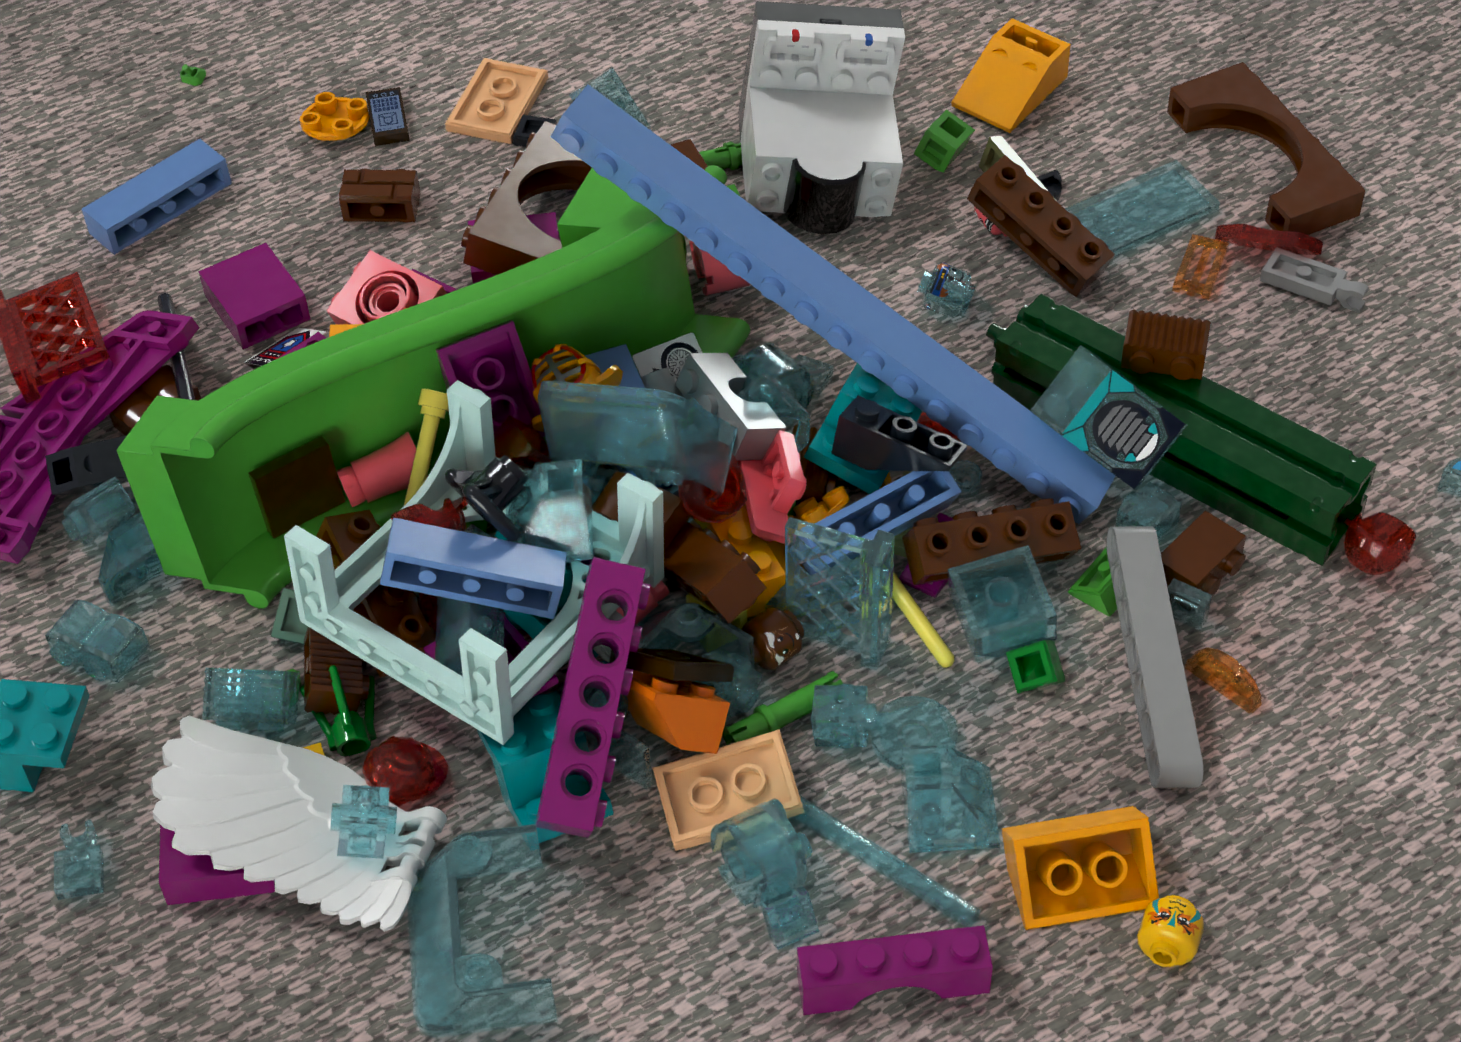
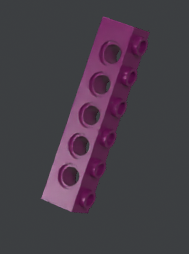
M595 557L591 561L535 827L586 838L591 835L594 826L602 827L607 801L599 799L602 783L611 782L616 756L608 755L611 739L620 738L625 713L617 711L620 694L628 696L633 677V669L626 668L629 651L637 652L642 632V626L635 625L637 610H645L650 592V584L643 583L645 568ZM606 603L617 604L623 610L624 618L618 621L607 619L602 613L601 606ZM599 645L608 646L615 654V661L609 664L598 662L593 656L592 649ZM589 688L601 690L606 696V705L602 707L590 706L585 701L583 692ZM581 731L592 733L597 739L598 748L590 752L579 749L574 740L575 734ZM571 775L582 776L589 785V792L583 796L572 795L565 786V779Z

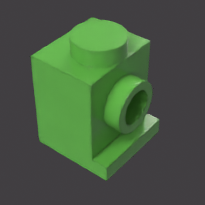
M946 109L928 127L914 155L935 170L944 172L966 147L975 129Z

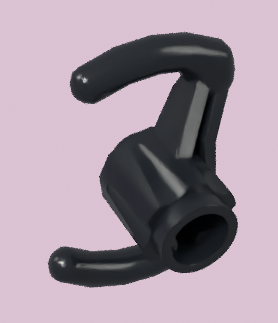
M504 455L500 460L495 458L483 470L462 471L454 468L446 471V481L486 522L491 523L508 541H516L520 537L519 528L507 517L503 510L526 489L524 484L529 478L509 457Z

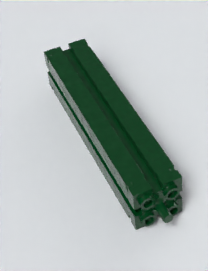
M1040 294L1030 305H1024L1019 311L1016 321L1008 328H1003L995 323L989 326L986 336L994 340L993 347L996 349L995 362L991 370V374L994 376L993 384L1038 416L1066 429L1112 369L1135 386L1136 392L1158 409L1163 407L1185 423L1180 432L1147 472L1149 475L1292 551L1305 555L1309 560L1323 566L1339 546L1340 539L1344 534L1348 535L1363 516L1368 498L1365 492L1372 484L1377 464L1364 457L1354 456L1353 452L1204 376H1202V380L1194 378L1180 380L1172 375L1153 372L1139 374L1131 369L1120 368L1125 340L1124 335L1064 305H1056L1053 299L1043 294ZM1135 393L1108 394L1084 425L1087 440L1098 447L1093 436L1092 425L1096 413L1105 404L1117 400H1126L1143 406L1155 418L1160 431V441L1155 453L1145 461L1131 464L1143 470L1168 438L1159 412ZM1151 416L1145 419L1146 423H1154ZM1119 453L1117 458L1125 461L1123 453Z

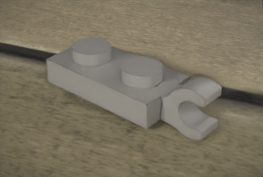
M1276 247L1261 270V282L1330 306L1337 299L1344 308L1360 313L1366 301L1363 300V297L1368 290V286L1362 282L1346 280L1347 271L1278 247Z

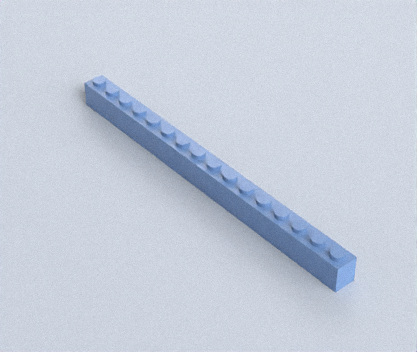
M588 84L563 113L551 138L557 141L566 151L573 153L591 166L597 174L610 180L626 192L631 199L641 203L660 217L665 224L675 228L694 242L699 249L720 261L733 274L740 276L758 289L764 297L777 303L793 315L798 322L808 326L827 340L832 347L842 351L857 362L866 372L873 374L891 387L897 395L910 401L926 413L931 420L941 424L956 435L961 442L986 457L996 468L1005 471L1024 485L1030 493L1037 495L1041 499L1053 498L1055 504L1070 501L1074 521L1078 524L1098 508L1115 478L1111 470L1062 437L1061 433L608 98Z

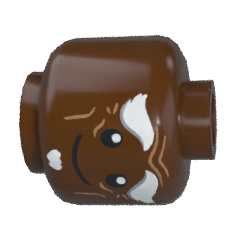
M770 607L744 624L741 629L743 643L739 646L740 651L750 665L755 666L758 664L765 670L773 671L798 655L802 650L804 630L800 621L792 612Z

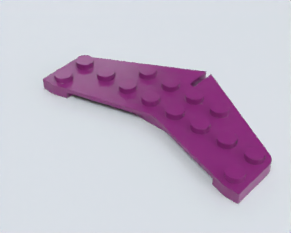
M151 310L142 311L0 408L6 415H0V560L19 564L22 558L29 553L31 545L56 496L52 495L45 456L79 446L83 438L172 356L185 349L191 338L200 328L193 317Z

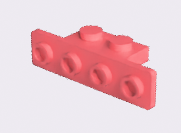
M778 430L762 460H740L736 462L751 532L764 541H776L788 545L793 536L787 514L795 500H799L803 496L807 480L803 474L800 453L797 450L794 434Z

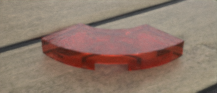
M1247 224L1217 226L1215 239L1223 242L1271 251L1278 247L1295 254L1321 255L1323 242L1320 239L1300 232L1269 230Z

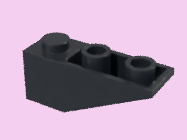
M857 395L839 415L831 454L865 470L950 471L967 450L968 445L953 439L947 434L922 425L910 417L900 415L878 405L872 400Z
M127 435L79 445L46 455L52 495L89 494L128 482L116 451Z

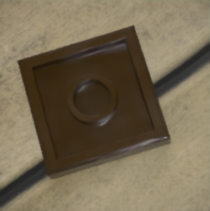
M322 436L248 473L267 531L273 538L290 531L295 525L299 526L345 502L329 445Z
M638 648L636 653L629 651L626 668L673 681L732 682L735 668L729 663L673 649ZM612 649L609 663L615 661V654Z

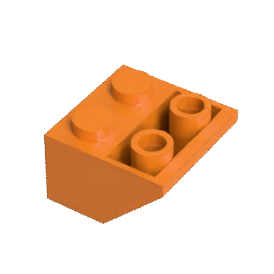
M633 670L628 696L621 695L636 724L680 750L718 753L730 702L715 695L716 688L699 682L673 681Z

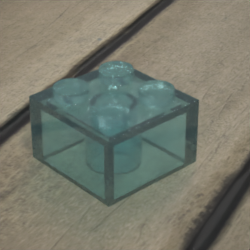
M1029 545L948 569L949 595L975 662L1006 655L1008 651L1043 640H1057V614Z

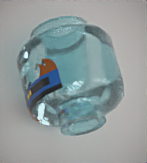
M938 263L932 272L924 271L917 291L924 294L922 298L924 308L943 316L954 318L959 312L966 313L976 285L971 283V275L967 271L946 263Z

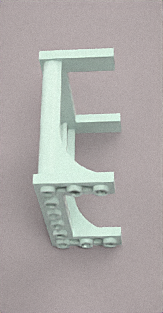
M457 380L447 389L450 428L440 456L429 476L416 494L338 568L334 570L330 545L301 527L295 525L284 535L300 622L504 745L514 734L513 717L570 659L585 588L583 580L587 578L589 565L581 563L580 560L587 555L594 554L604 560L645 568L643 582L650 584L653 588L664 578L663 491L659 490L654 484L627 473L617 483L618 521L609 520L591 510L585 503L575 501L562 494L551 484L543 483L525 473L529 478L524 484L526 489L508 505L511 508L506 507L503 512L512 522L524 524L542 532L552 539L563 552H567L566 557L573 574L571 592L558 615L509 665L506 648L470 628L459 639L463 676L459 675L353 611L380 584L393 518L443 528H450L471 521L484 520L467 502L466 510H457L462 508L464 499L445 479L446 471L451 468L462 471L483 470L497 458L495 455L491 398L486 396L481 390L473 389ZM606 603L601 606V610L608 619L620 606L614 603Z

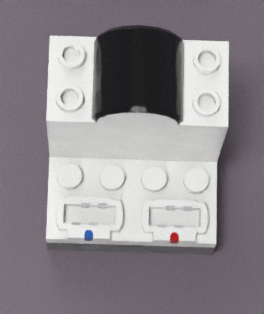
M756 1L738 110L745 198L748 203L760 212L785 213L787 219L797 228L820 235L835 234L847 229L854 222L855 216H891L903 166L893 100V91L905 41L901 10Z

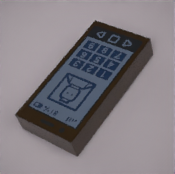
M400 87L366 92L375 146L410 141Z

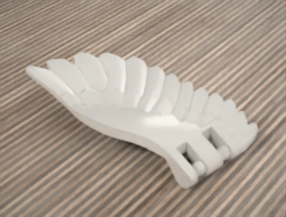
M187 716L180 720V734L182 737L170 739L162 747L163 762L168 767L160 769L151 779L153 796L160 799L154 807L153 819L162 827L175 832L172 848L185 855H209L214 869L227 871L243 869L244 879L250 882L274 880L276 893L286 894L298 890V903L314 904L320 902L321 914L331 916L338 914L340 924L350 925L361 921V926L365 928L380 921V929L384 932L393 929L407 909L411 893L418 881L416 872L418 869L424 868L435 846L433 837L435 834L441 833L447 821V816L444 812L431 806L405 812L384 798L349 767L309 749L230 730L192 716ZM404 831H411L408 835H402ZM386 866H394V868L384 871Z

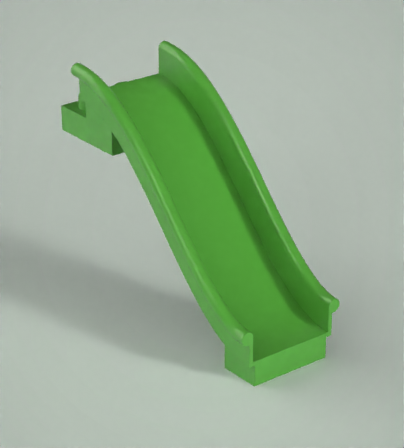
M715 165L705 168V171L723 184L726 183L727 175L722 168ZM591 168L557 223L562 244L561 249L483 281L301 348L238 377L199 401L156 396L116 451L165 575L199 579L202 581L204 589L243 594L250 605L258 609H265L276 595L292 582V576L284 539L286 533L273 538L267 531L248 473L320 436L329 445L336 471L351 466L350 462L386 446L406 432H409L417 449L424 417L423 414H420L422 406L418 405L421 389L447 393L436 349L512 320L530 371L534 359H538L544 352L554 348L556 344H566L583 355L626 344L633 359L634 354L688 333H694L702 353H728L733 358L749 336L751 328L746 321L739 318L695 314L686 264L687 247L684 235L675 228L665 224L660 217L641 203L631 199L626 192L607 178L597 174ZM446 412L445 418L440 419L428 476L440 456L449 432V412ZM590 419L577 426L569 425L563 429L552 431V434L496 457L501 459L506 455L516 464L540 470L583 452L585 447L591 449L598 443L602 444L605 437L601 429L596 430ZM339 479L345 502L299 525V527L316 536L325 517L370 509L376 523L382 527L404 506L407 489L384 496L370 503L365 500V502L352 507Z

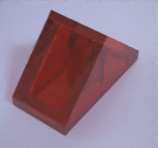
M511 415L507 417L494 433L495 455L497 458L501 459L506 455L516 464L543 472L557 471L559 469L560 462L540 433Z

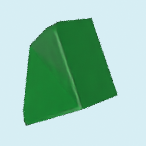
M1043 640L1006 652L1017 693L1065 682L1055 641Z

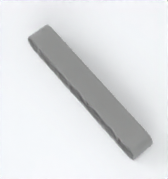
M1153 526L1110 527L1106 540L1107 557L1151 785L1155 789L1199 788L1203 780V760L1156 530Z

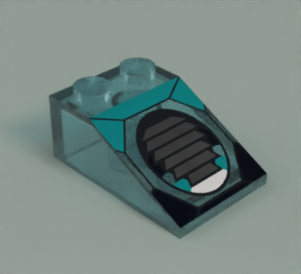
M1081 345L1030 410L1062 437L1134 490L1139 488L1187 426V424L1103 359Z

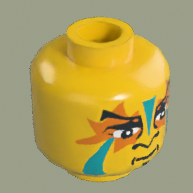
M1170 895L1158 898L1150 902L1144 911L1137 934L1138 945L1143 953L1159 966L1172 967L1174 965H1184L1192 961L1198 951L1204 930L1203 917L1193 903L1181 896Z

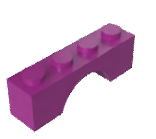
M984 925L797 947V977L803 1015L852 1010L865 997L879 991L897 987L925 988L937 993L942 999L990 993L993 965Z

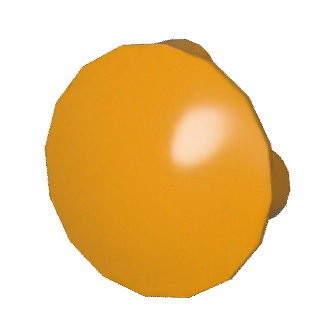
M331 92L319 93L314 98L315 103L311 104L300 116L301 129L309 137L318 140L337 141L350 138L360 133L368 124L370 116L367 102L362 98L335 97Z
M844 486L837 487L822 497L823 501L817 503L816 499L811 497L793 508L796 516H788L792 539L797 538L799 533L807 527L845 508L850 497Z

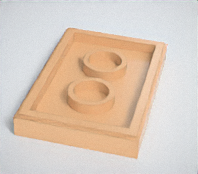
M483 58L445 123L446 131L512 144L513 136L522 116L528 115L548 79V70Z
M780 729L719 747L717 754L703 752L653 767L675 851L695 847L805 813Z

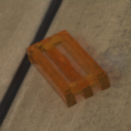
M1192 234L1174 280L1172 291L1180 293V290H1185L1187 295L1195 296V293L1201 294L1203 299L1209 300L1229 243ZM1197 246H1204L1192 280H1186L1185 277ZM1212 248L1217 249L1218 251L1206 283H1199Z

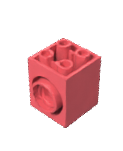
M370 250L365 258L356 265L352 276L342 290L335 294L331 305L326 311L335 324H365L445 295L447 292L442 285Z

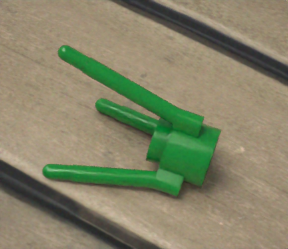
M332 665L329 668L340 714L334 718V724L331 727L323 712L317 714L314 711L311 712L327 738L330 751L337 750L340 756L347 757L367 751L371 746V741L377 739L374 728L375 678L369 676V694L367 700H365L363 719L359 716V713L349 711L338 668ZM304 685L300 687V692H301V694H302L303 697H304Z

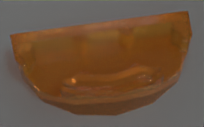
M1207 647L1197 650L1184 665L1186 666L1185 669L1247 713H1254L1262 705L1261 693L1247 669L1232 656L1221 650Z

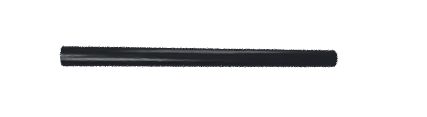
M168 293L160 294L157 298L159 311L176 314L172 296ZM183 349L170 358L177 395L180 399L195 400Z

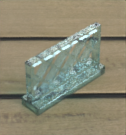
M789 517L785 525L786 610L792 612L798 620L799 617L806 615L816 624L815 626L800 621L805 637L861 653V666L876 671L891 639L895 534L878 529L872 541ZM798 536L811 539L817 546L809 548ZM840 549L860 553V557L851 560ZM827 554L837 566L830 568L820 557ZM806 562L817 573L809 575L799 564ZM847 574L858 585L850 587L840 576ZM827 582L837 592L829 594L820 584ZM808 590L817 600L810 602L800 591ZM847 601L857 611L849 613L840 603ZM827 608L836 619L829 620L820 610ZM847 627L856 637L846 635L840 629Z

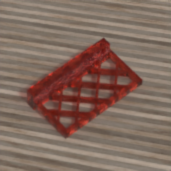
M78 272L7 300L2 290H0V338L12 376L27 404L41 398L39 386L110 358ZM72 289L67 296L60 295L61 293ZM35 304L31 310L22 309L24 307ZM50 305L57 306L52 313L45 312ZM71 308L78 309L74 315L66 314ZM35 322L42 323L37 330L30 329ZM56 325H64L59 332L52 331ZM78 327L85 328L80 335L73 334ZM42 341L49 342L44 349H37ZM63 344L71 345L66 352L58 351ZM85 347L96 348L86 353L80 354V352ZM49 361L56 362L53 366L42 370Z

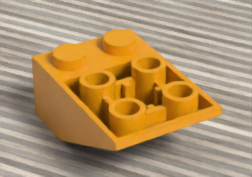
M1011 18L992 36L952 100L951 106L1011 133L1067 78L1071 44Z

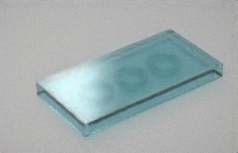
M1174 160L1065 209L1069 213L1074 214L1081 224L1095 237L1103 240L1115 254L1114 257H1117L1219 211L1220 201L1177 160Z

